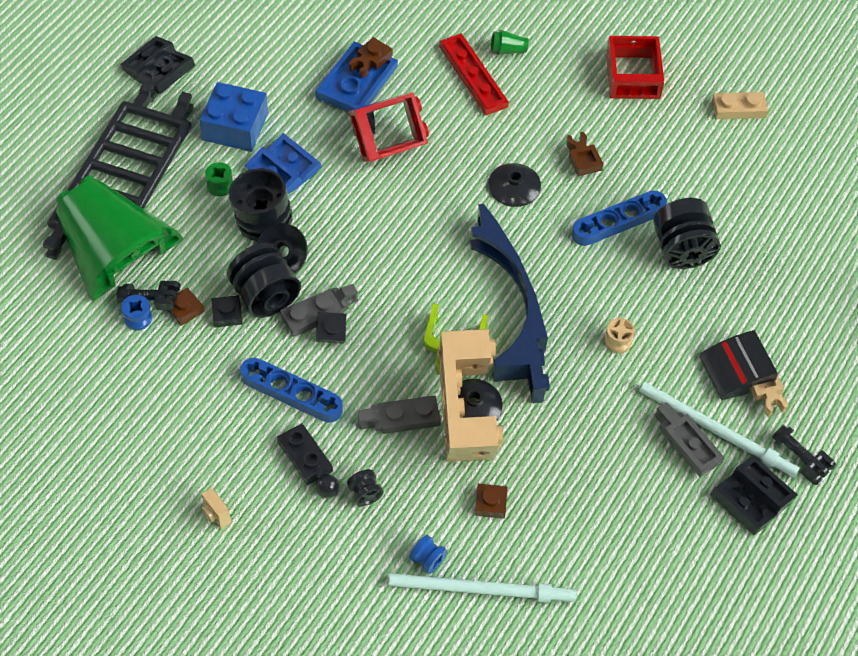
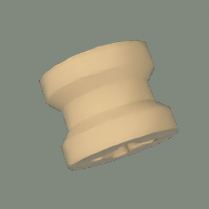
M624 318L611 320L608 323L604 338V344L607 349L614 353L627 352L633 342L635 334L634 325Z

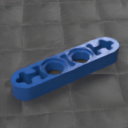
M648 191L581 218L573 226L572 238L577 244L587 246L654 219V215L658 210L667 204V199L659 191ZM628 209L634 210L638 213V216L628 217L624 211ZM611 219L615 222V225L611 227L604 226L601 220Z
M249 358L242 363L240 367L241 378L247 386L327 423L335 422L342 416V400L335 393L259 358ZM256 369L259 370V374L254 373L252 376L249 375V371L254 372ZM276 379H283L287 382V385L282 389H274L271 383ZM301 391H309L312 397L307 401H300L296 398V395ZM331 404L335 405V409H329V411H325L324 406L329 407Z

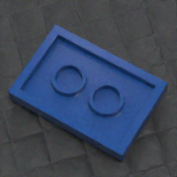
M354 41L316 89V98L347 112L369 105L397 69L398 60L391 57L378 70L370 67L368 75L360 78L359 70L361 68H356L352 72L349 71V62L357 57V51L363 46Z

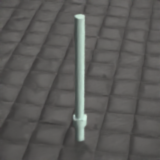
M646 382L642 384L639 390L640 393L660 404L667 402L676 413L688 414L696 424L761 459V462L771 469L775 467L793 478L797 475L800 467L780 457L779 452L771 448L768 450Z
M390 573L389 586L538 599V602L551 603V600L576 602L577 594L576 589L554 588L552 584L539 583V586L393 573Z

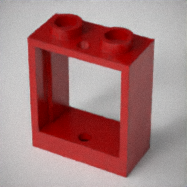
M609 36L606 59L610 98L661 99L664 74L659 36ZM616 58H650L651 74H617Z
M414 92L404 93L349 110L363 162H372L428 144L429 130L426 123L422 122L420 116L422 111L421 102L414 95ZM403 102L413 139L377 150L366 113Z

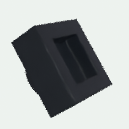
M239 295L211 298L215 328L243 324Z
M318 312L316 342L344 344L346 341L347 314Z

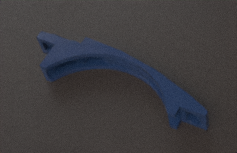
M478 204V226L471 227L472 237L477 239L470 240L471 250L487 256L508 272L517 284L526 308V321L518 338L503 354L494 359L493 382L527 379L532 403H542L545 391H549L550 385L548 374H543L542 366H545L544 353L548 336L538 299L519 255L498 221L484 204Z

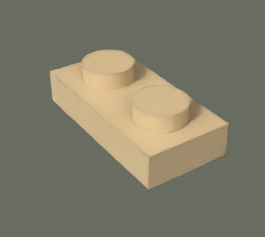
M764 92L714 93L712 98L716 119L766 118L768 114Z

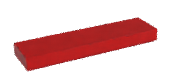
M462 33L439 41V48L485 116L508 108L509 101Z

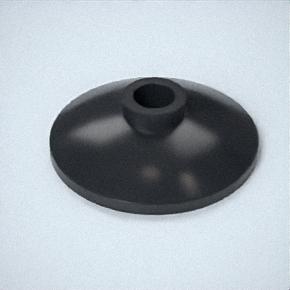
M508 163L499 166L491 173L488 188L492 197L499 203L510 207H521L532 203L539 196L541 181L538 174L530 167L518 163Z
M277 223L263 231L257 244L272 243L278 247L281 253L285 247H288L289 252L284 258L287 261V265L296 274L303 267L308 254V245L303 233L297 227L287 223Z
M462 380L460 395H458V398H464L465 415L462 417L496 416V420H498L503 407L502 398L498 390L484 380ZM470 398H477L479 400L473 402L470 400Z

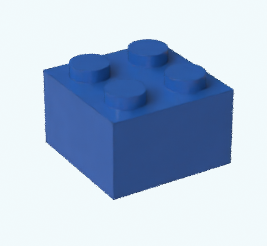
M217 82L200 118L202 140L252 152L268 115L267 93Z

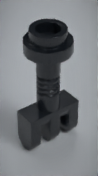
M160 281L158 290L135 289L133 284L125 283L117 289V300L119 303H122L128 296L141 295L148 301H154L153 304L157 310H173L175 306L174 301L177 300V292L180 290L181 284L177 281Z
M783 424L772 436L775 440L774 444L778 447L784 444L795 455H798L806 464L800 473L811 483L818 485L822 481L821 477H826L829 470L836 466L835 461L823 450L816 456L811 454L791 436L794 429L790 426L787 428Z

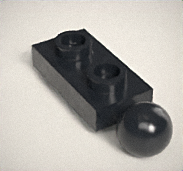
M303 423L277 436L279 446L304 482L309 485L316 481L315 488L321 497H334L338 493L340 485L338 479L329 474L333 472V466Z

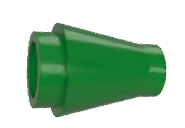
M501 29L499 32L494 31L492 33L491 51L496 52L497 55L527 52L528 38Z

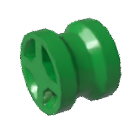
M216 162L208 166L205 171V177L209 193L214 196L228 195L229 188L233 182L230 166L222 162Z

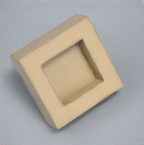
M211 487L201 494L204 504L201 510L210 523L215 521L220 529H223L231 523L230 512Z

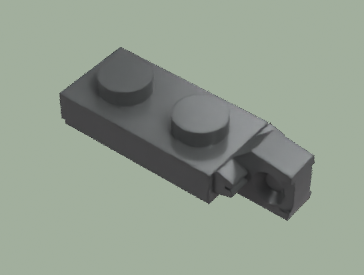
M353 284L342 287L339 290L337 287L280 310V315L292 336L295 337L317 327L318 312L343 313L349 309L348 305L358 301V291Z
M436 395L372 405L369 409L358 411L360 429L375 427V431H382L383 434L437 427L441 424Z
M667 402L657 408L655 417L661 423L659 428L699 477L723 463L724 456L688 414L684 415L681 412L677 414Z

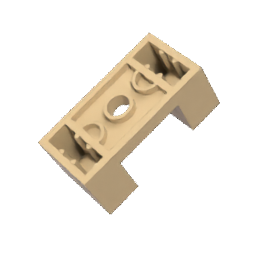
M489 329L441 332L438 356L446 462L494 459L496 451L500 450V443H503L502 425H497L496 416L463 418L462 416L465 415L464 398H458V395H460V387H462V376L484 375L487 373L489 365H493V357L496 356L495 339H490Z

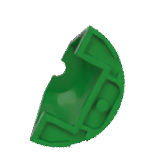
M91 175L85 177L71 191L66 190L62 192L56 199L59 203L56 210L57 216L89 298L92 301L115 287L114 275L153 248L162 255L183 240V237L176 229Z

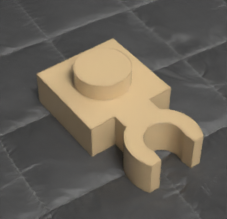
M778 375L774 381L749 387L755 401L764 400L763 410L768 417L772 416L774 411L771 405H777L782 413L786 412L788 403L781 396L784 387Z

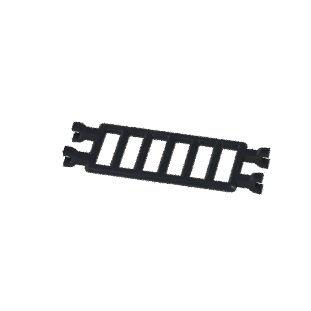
M144 80L134 102L123 101L119 105L67 190L71 191L77 187L85 177L89 176L92 170L144 186L139 197L115 190L144 209L191 130L192 124L190 121L185 120V118L194 108L193 104L189 103L192 99V94L182 91L172 114L162 113L147 108L149 103H152L156 98V93L152 92L155 86L154 82ZM127 113H131L179 129L175 136L171 138L123 123L122 121ZM117 131L168 148L163 156L159 157L111 142L110 140ZM105 150L156 166V168L149 177L98 160ZM58 205L47 221L48 227L54 229V231L43 243V247L48 249L46 257L57 260L62 245L66 240L56 213Z

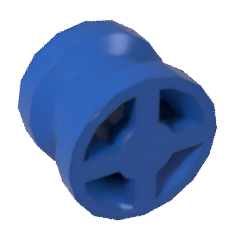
M131 295L124 299L121 304V310L125 325L132 330L147 328L152 322L149 301L141 295Z
M427 534L414 546L409 559L414 563L423 565V570L431 574L443 562L448 550L443 546L434 544V539Z

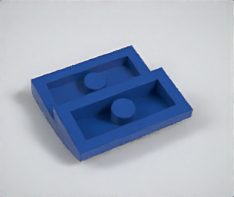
M284 133L267 150L262 147L244 165L248 170L265 168L275 171L283 178L288 194L309 180L322 167L316 158Z

